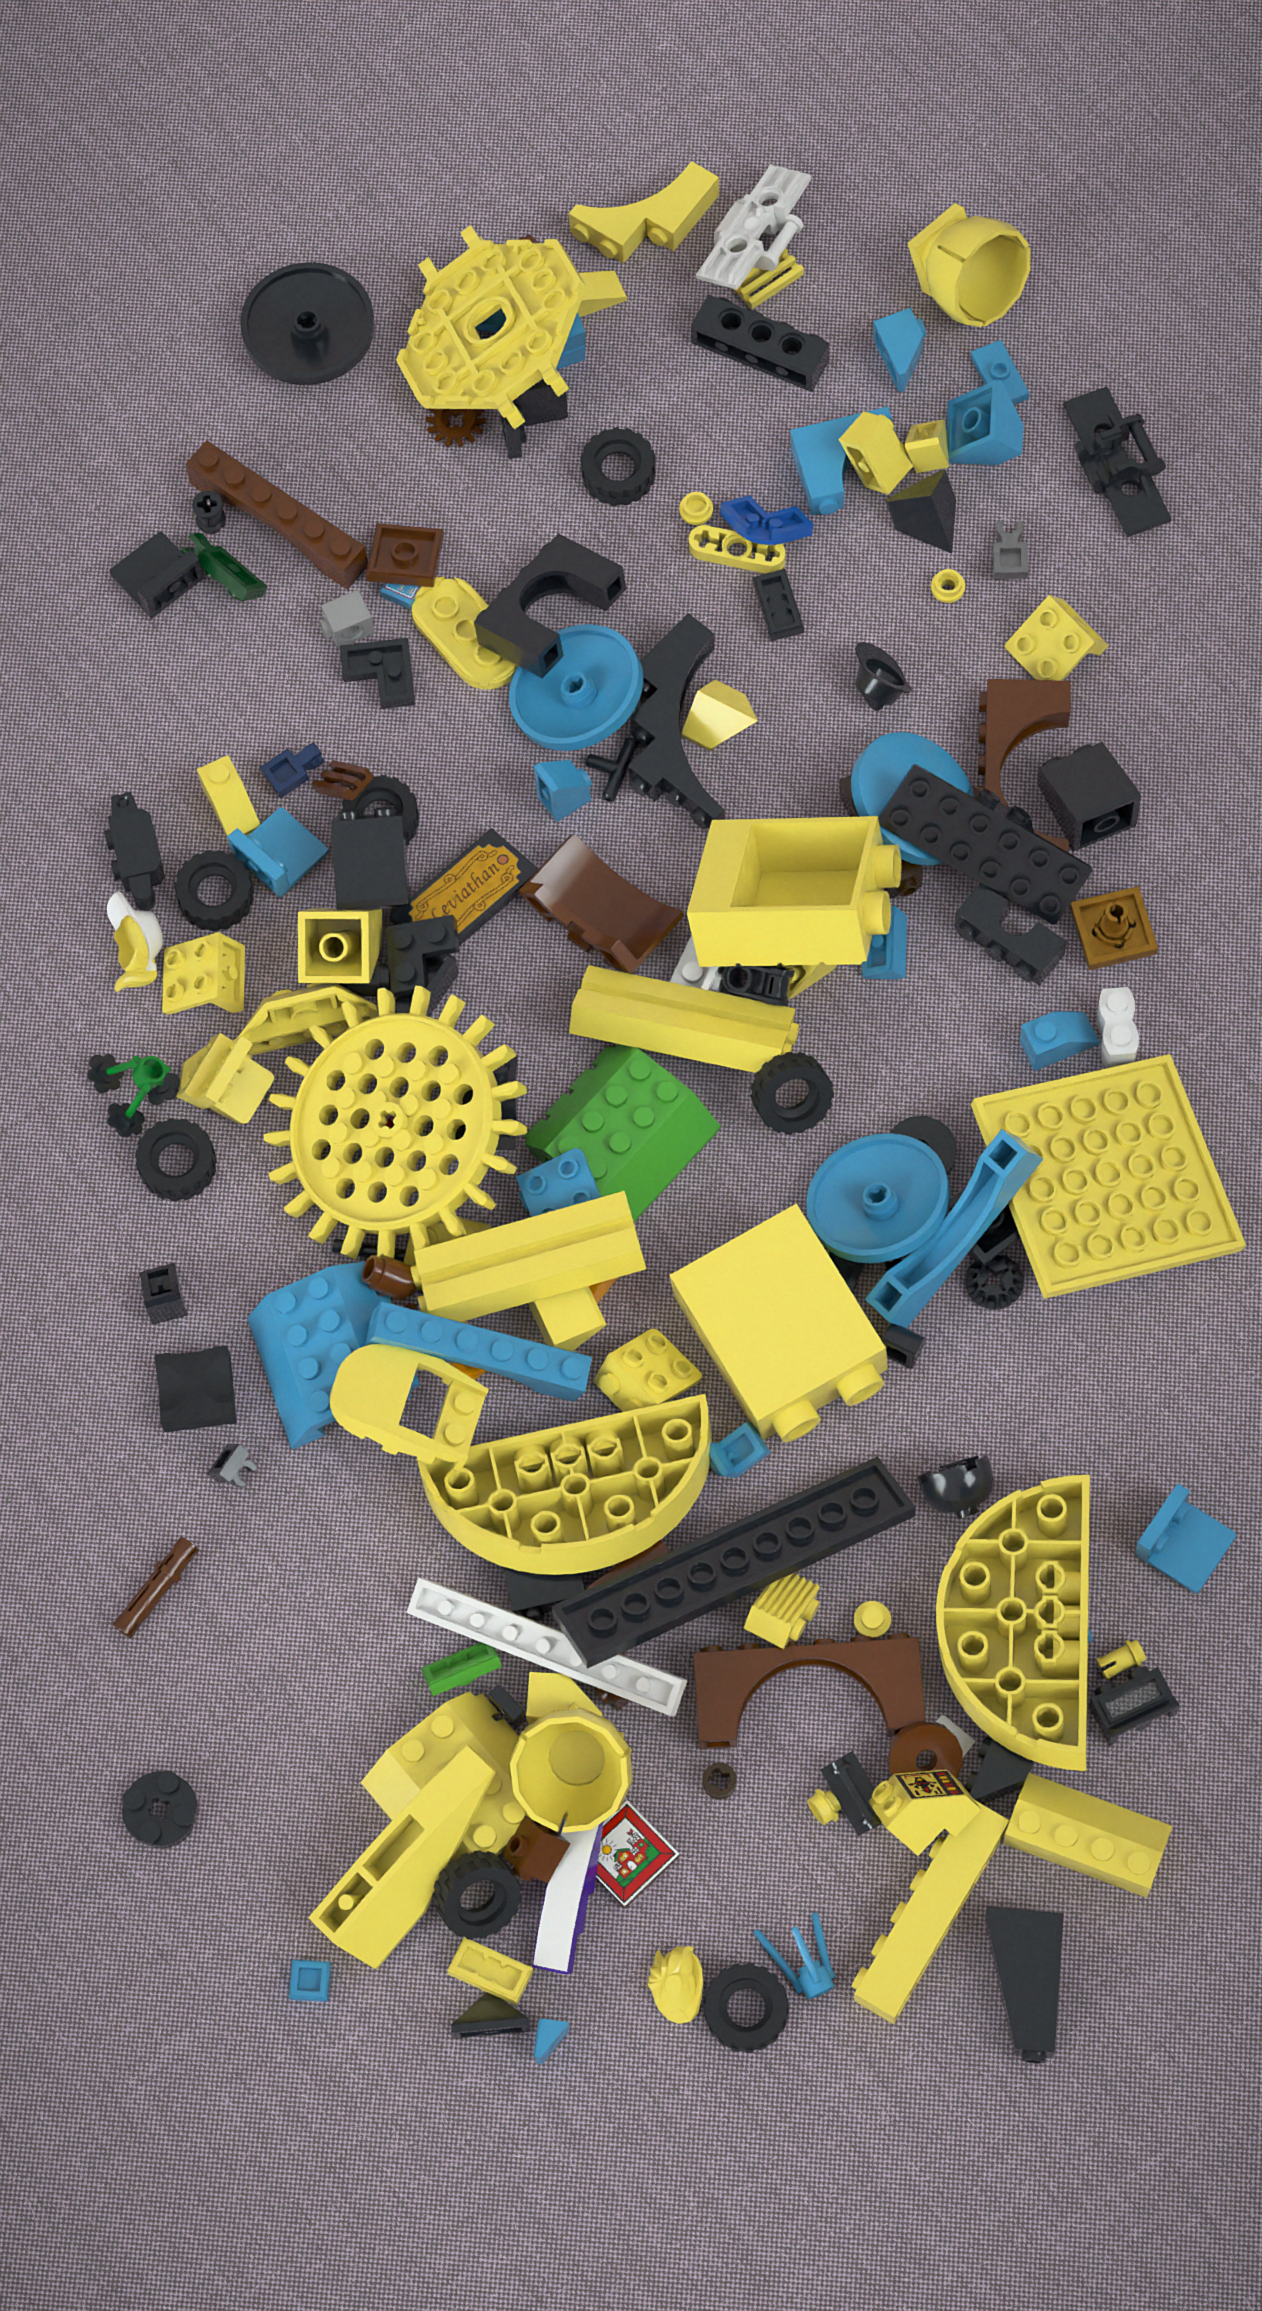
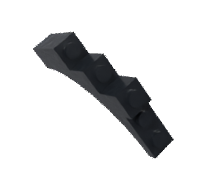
M688 613L641 660L643 668L641 696L648 700L630 719L633 738L638 744L646 748L628 765L629 784L636 793L641 796L647 795L654 802L664 793L666 799L677 808L682 806L687 810L692 820L703 829L706 827L710 829L712 820H725V810L705 791L690 767L682 747L680 717L687 690L694 676L714 650V633Z

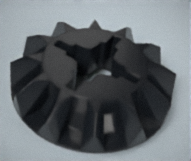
M1007 1254L1003 1256L997 1255L984 1266L975 1261L968 1268L965 1280L966 1289L971 1299L978 1305L993 1310L1003 1309L1012 1305L1020 1297L1024 1285V1276L1019 1264L1012 1261ZM987 1270L995 1276L1005 1273L1001 1279L1002 1289L998 1288L995 1284L985 1287L989 1278Z

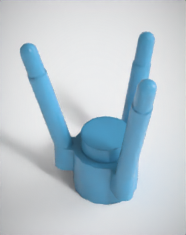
M818 1913L812 1914V1921L821 1964L819 1960L813 1962L799 1928L794 1926L791 1930L805 1963V1966L798 1969L800 1977L795 1974L761 1930H754V1935L791 1981L797 1995L804 1992L807 2000H810L835 1988L832 1979L836 1976L830 1965Z

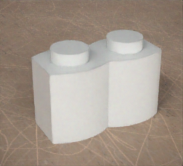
M1128 987L1102 989L1100 994L1097 1026L1102 1035L1100 1054L1105 1068L1136 1061L1139 1035L1133 1022L1135 1001Z

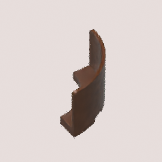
M571 834L518 891L548 923L555 919L570 932L567 935V939L586 953L594 949L604 957L603 961L606 965L632 974L684 917L681 909L673 908L653 899L623 879L574 834Z

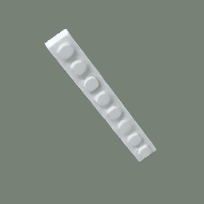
M418 1578L407 1613L669 1716L676 1715L687 1680L622 1654H618L587 1669L562 1631L425 1578Z

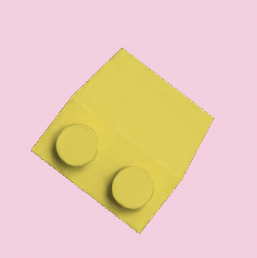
M311 908L298 911V983H370L382 946V908L337 910V908Z

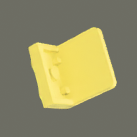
M650 1329L609 1353L593 1382L622 1412L666 1403L698 1384L702 1374L659 1330Z

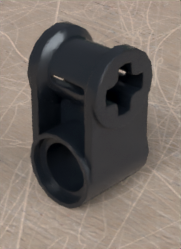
M736 963V966H727L724 969L722 981L725 988L734 994L755 998L768 1004L788 1006L789 1000L786 998L790 977L794 976L795 971L781 966H741L740 963ZM742 969L748 975V981L745 986L740 982V972Z

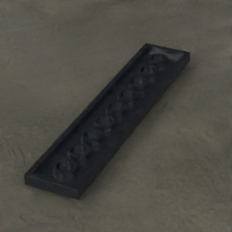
M877 1456L551 1606L552 1616L588 1669L915 1517V1506Z

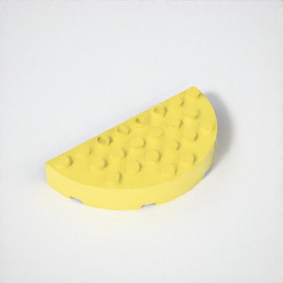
M697 1395L470 1446L467 1461L460 1471L453 1470L455 1463L436 1458L432 1464L417 1461L426 1497L443 1527L458 1542L480 1557L500 1566L535 1574L561 1575L594 1571L615 1565L643 1552L664 1538L679 1524L697 1500L705 1484L711 1459L709 1452L712 1432L706 1395Z
M1071 1475L1041 1481L1039 1486L1032 1487L1023 1492L1017 1490L983 1512L968 1527L955 1545L956 1549L948 1564L945 1565L941 1576L936 1603L937 1636L942 1666L956 1699L969 1717L993 1740L1014 1753L1047 1766L1086 1771L1090 1475Z

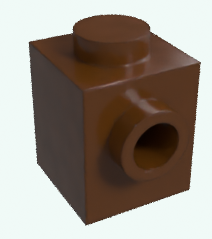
M524 1816L516 1832L510 1838L502 1856L513 1865L512 1871L518 1877L528 1882L536 1878L548 1883L571 1843L560 1833Z

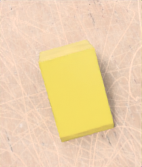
M945 419L911 426L905 441V447L916 473L949 467Z

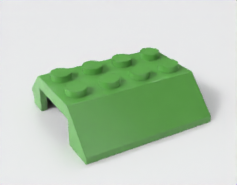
M617 1044L615 1047H606L593 1061L592 1065L595 1069L587 1068L568 1088L572 1094H563L545 1113L548 1119L546 1121L539 1119L524 1138L527 1141L525 1144L529 1148L530 1153L542 1163L574 1148L583 1151L601 1197L625 1191L635 1223L721 1129V1126L692 1090L639 1048Z

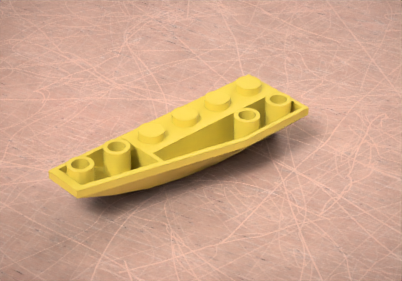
M467 1745L381 1832L309 1916V1919L335 1945L374 1969H378L427 1911L433 1899L432 1893L435 1891V1881L438 1880L442 1869H445L449 1865L448 1863L452 1861L496 1770L470 1745Z

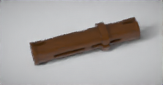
M180 1536L168 1555L161 1562L157 1561L153 1566L155 1570L112 1625L123 1635L131 1639L143 1621L146 1620L160 1602L164 1594L173 1584H178L181 1580V1573L195 1555L198 1554L199 1549L186 1538Z

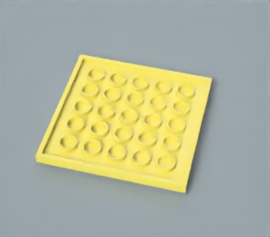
M1171 1054L973 1099L971 1107L986 1147L1003 1129L1018 1136L1043 1158V1161L1009 1201L1008 1205L1044 1299L1241 1252L1245 1248L1246 1243Z

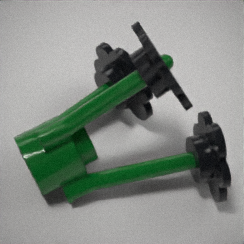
M112 1054L104 1056L94 1055L90 1058L89 1065L91 1069L87 1072V1077L90 1081L94 1082L96 1091L106 1093L110 1089L117 1090L120 1087L119 1079L124 1076L125 1070L134 1069L132 1077L136 1086L139 1087V1092L132 1103H123L122 1106L114 1103L107 1109L109 1115L107 1119L108 1125L116 1128V1132L122 1137H129L132 1133L139 1135L142 1132L143 1128L141 1125L145 1122V1116L137 1108L146 1095H148V1100L151 1104L160 1105L165 1099L173 1100L175 1098V1089H177L180 1083L178 1075L169 1073L170 1067L155 1056H147L143 1059L139 1056H134L130 1061L120 1064L115 1062Z

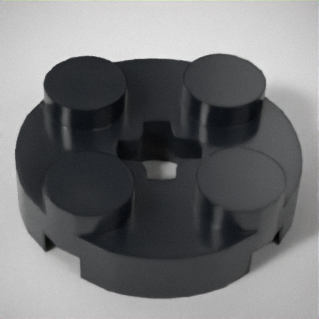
M157 1771L143 1775L123 1795V1821L129 1833L138 1842L144 1843L147 1846H154V1848L165 1849L178 1845L192 1832L196 1816L198 1817V1800L191 1786L174 1772ZM157 1801H161L162 1804L167 1802L170 1804V1807L166 1810L167 1816L163 1819H160L158 1815H150V1811L154 1809V1803Z

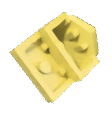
M222 1033L211 1037L207 1046L200 1049L182 1064L179 1092L176 1097L202 1110L208 1108L238 1124H246L251 1120L272 1085L274 1075L251 1059L248 1051L253 1043L242 1036L231 1040Z

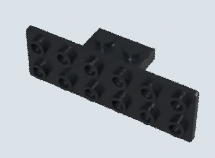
M913 764L879 814V824L1053 925L1057 924L1092 873L1091 865L1034 833L1030 815L1017 806L1010 808L1001 803V799L994 792L986 788L980 791L972 786L968 793H965L917 764Z

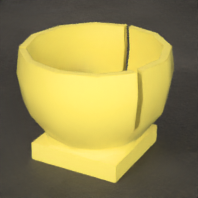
M954 203L907 243L922 292L932 296L938 306L950 318L965 325L987 326L1003 317L1021 296L1030 272V247H1028V242L1010 223L989 217L972 216L967 218L964 207L957 203Z
M573 1702L566 1710L548 1712L521 1732L510 1758L513 1794L532 1820L556 1832L559 1831L565 1818L566 1823L562 1833L591 1830L620 1810L633 1782L631 1766L632 1749L610 1720L581 1708Z

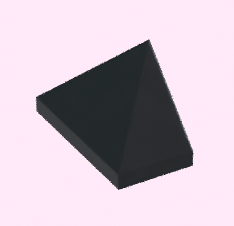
M488 1992L451 2024V2033L454 2039L531 2032L528 2017L503 1999Z

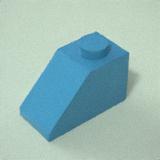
M911 308L873 321V341L898 392L906 389L922 355L923 338L927 337L923 321L920 318H915Z
M571 760L541 762L534 766L537 797L556 822L591 801L590 786H592V782L583 768L577 770Z
M1054 1011L1021 1025L1020 1043L1034 1071L1088 1050L1100 1043L1085 1012Z

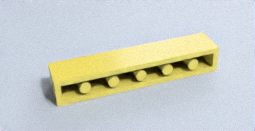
M976 1800L975 1802L981 1808V1811L956 1837L950 1833L946 1839L941 1836L938 1837L928 1855L933 1858L927 1871L920 1869L909 1887V1889L914 1891L909 1902L906 1904L901 1901L890 1919L895 1925L889 1936L881 1934L874 1945L871 1954L876 1958L869 1970L862 1967L851 1987L856 1989L854 2001L892 2024L896 2022L1007 1830L1010 1820Z

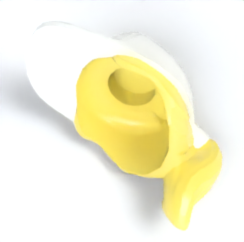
M118 891L112 895L107 905V914L115 929L114 940L119 947V964L126 971L115 983L116 992L124 988L143 987L155 981L157 977L155 957L160 952L163 944V933L156 916L149 911L134 910L124 895Z

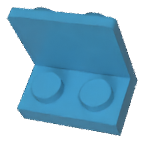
M279 807L251 834L246 836L236 828L227 836L231 853L239 861L241 860L246 868L279 898L287 893L329 853L328 848L283 807Z
M1177 1483L1137 1542L1134 1555L1194 1594H1198L1235 1540L1236 1533L1187 1502L1190 1490Z

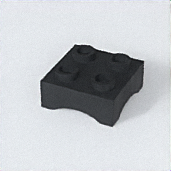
M227 1345L190 1353L155 1354L160 1423L164 1433L237 1423L231 1355Z

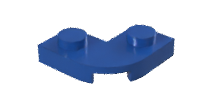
M750 495L725 501L720 505L719 514L740 536L755 543L765 545L782 544L812 536L814 524L797 506L766 513Z

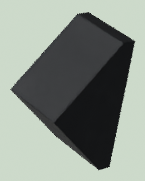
M175 1263L140 1272L144 1303L153 1325L188 1316Z

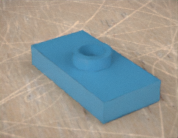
M1002 340L971 351L970 358L984 385L996 379L1002 381L1013 405L1029 399V391Z

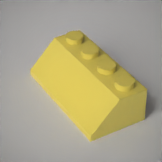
M1029 1773L1005 1832L1003 1844L1147 1898L1173 1826Z

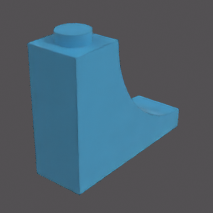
M888 406L866 411L875 415H884L892 422ZM861 413L790 430V448L811 516L817 514L828 515L844 508L843 479L851 461L838 439Z

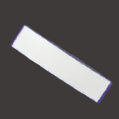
M566 1818L563 1821L560 1834L571 1844L546 1886L535 1944L533 1968L566 1975L573 1973L577 1938L579 1934L584 1932L588 1895L594 1893L604 1821L591 1830L562 1833Z

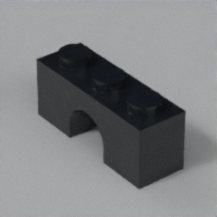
M980 883L955 913L954 927L957 933L966 941H975L984 947L986 953L995 961H1004L1013 967L1014 972L1021 979L1027 982L1033 981L1040 986L1065 955L1067 941L1040 922H1037L1026 934L1012 935L1007 933L1001 924L1008 916L1009 901Z

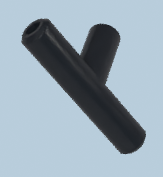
M626 738L616 761L594 754H589L586 759L587 767L611 774L602 795L605 801L614 802L628 770V765L638 745L637 741L633 738Z

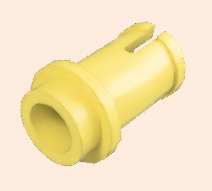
M1126 1640L1124 1641V1646L1096 1658L1099 1668L1111 1662L1115 1663L1114 1666L1101 1672L1106 1680L1135 1665L1137 1668L1142 1667L1141 1662L1147 1659L1137 1640L1132 1642Z

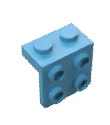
M574 1148L516 1177L521 1189L519 1192L520 1200L524 1208L530 1212L531 1217L601 1197L583 1151L578 1148Z

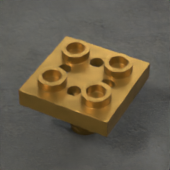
M1139 886L1070 903L1071 914L1089 970L1157 955L1158 946ZM1135 924L1136 926L1135 928H1128L1129 925L1133 926ZM1123 944V947L1120 949L1114 947L1115 945L1121 946Z

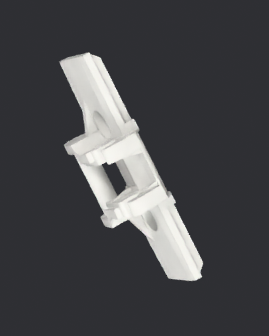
M770 164L751 194H746L743 199L735 201L714 232L715 247L697 272L696 278L738 290L752 268L774 271L779 264L778 258L794 234L800 233L804 226L799 217L789 213L811 181V175ZM768 199L777 200V202L771 206L761 205L764 201ZM777 231H780L768 251H764L762 241H759L761 234L775 235Z

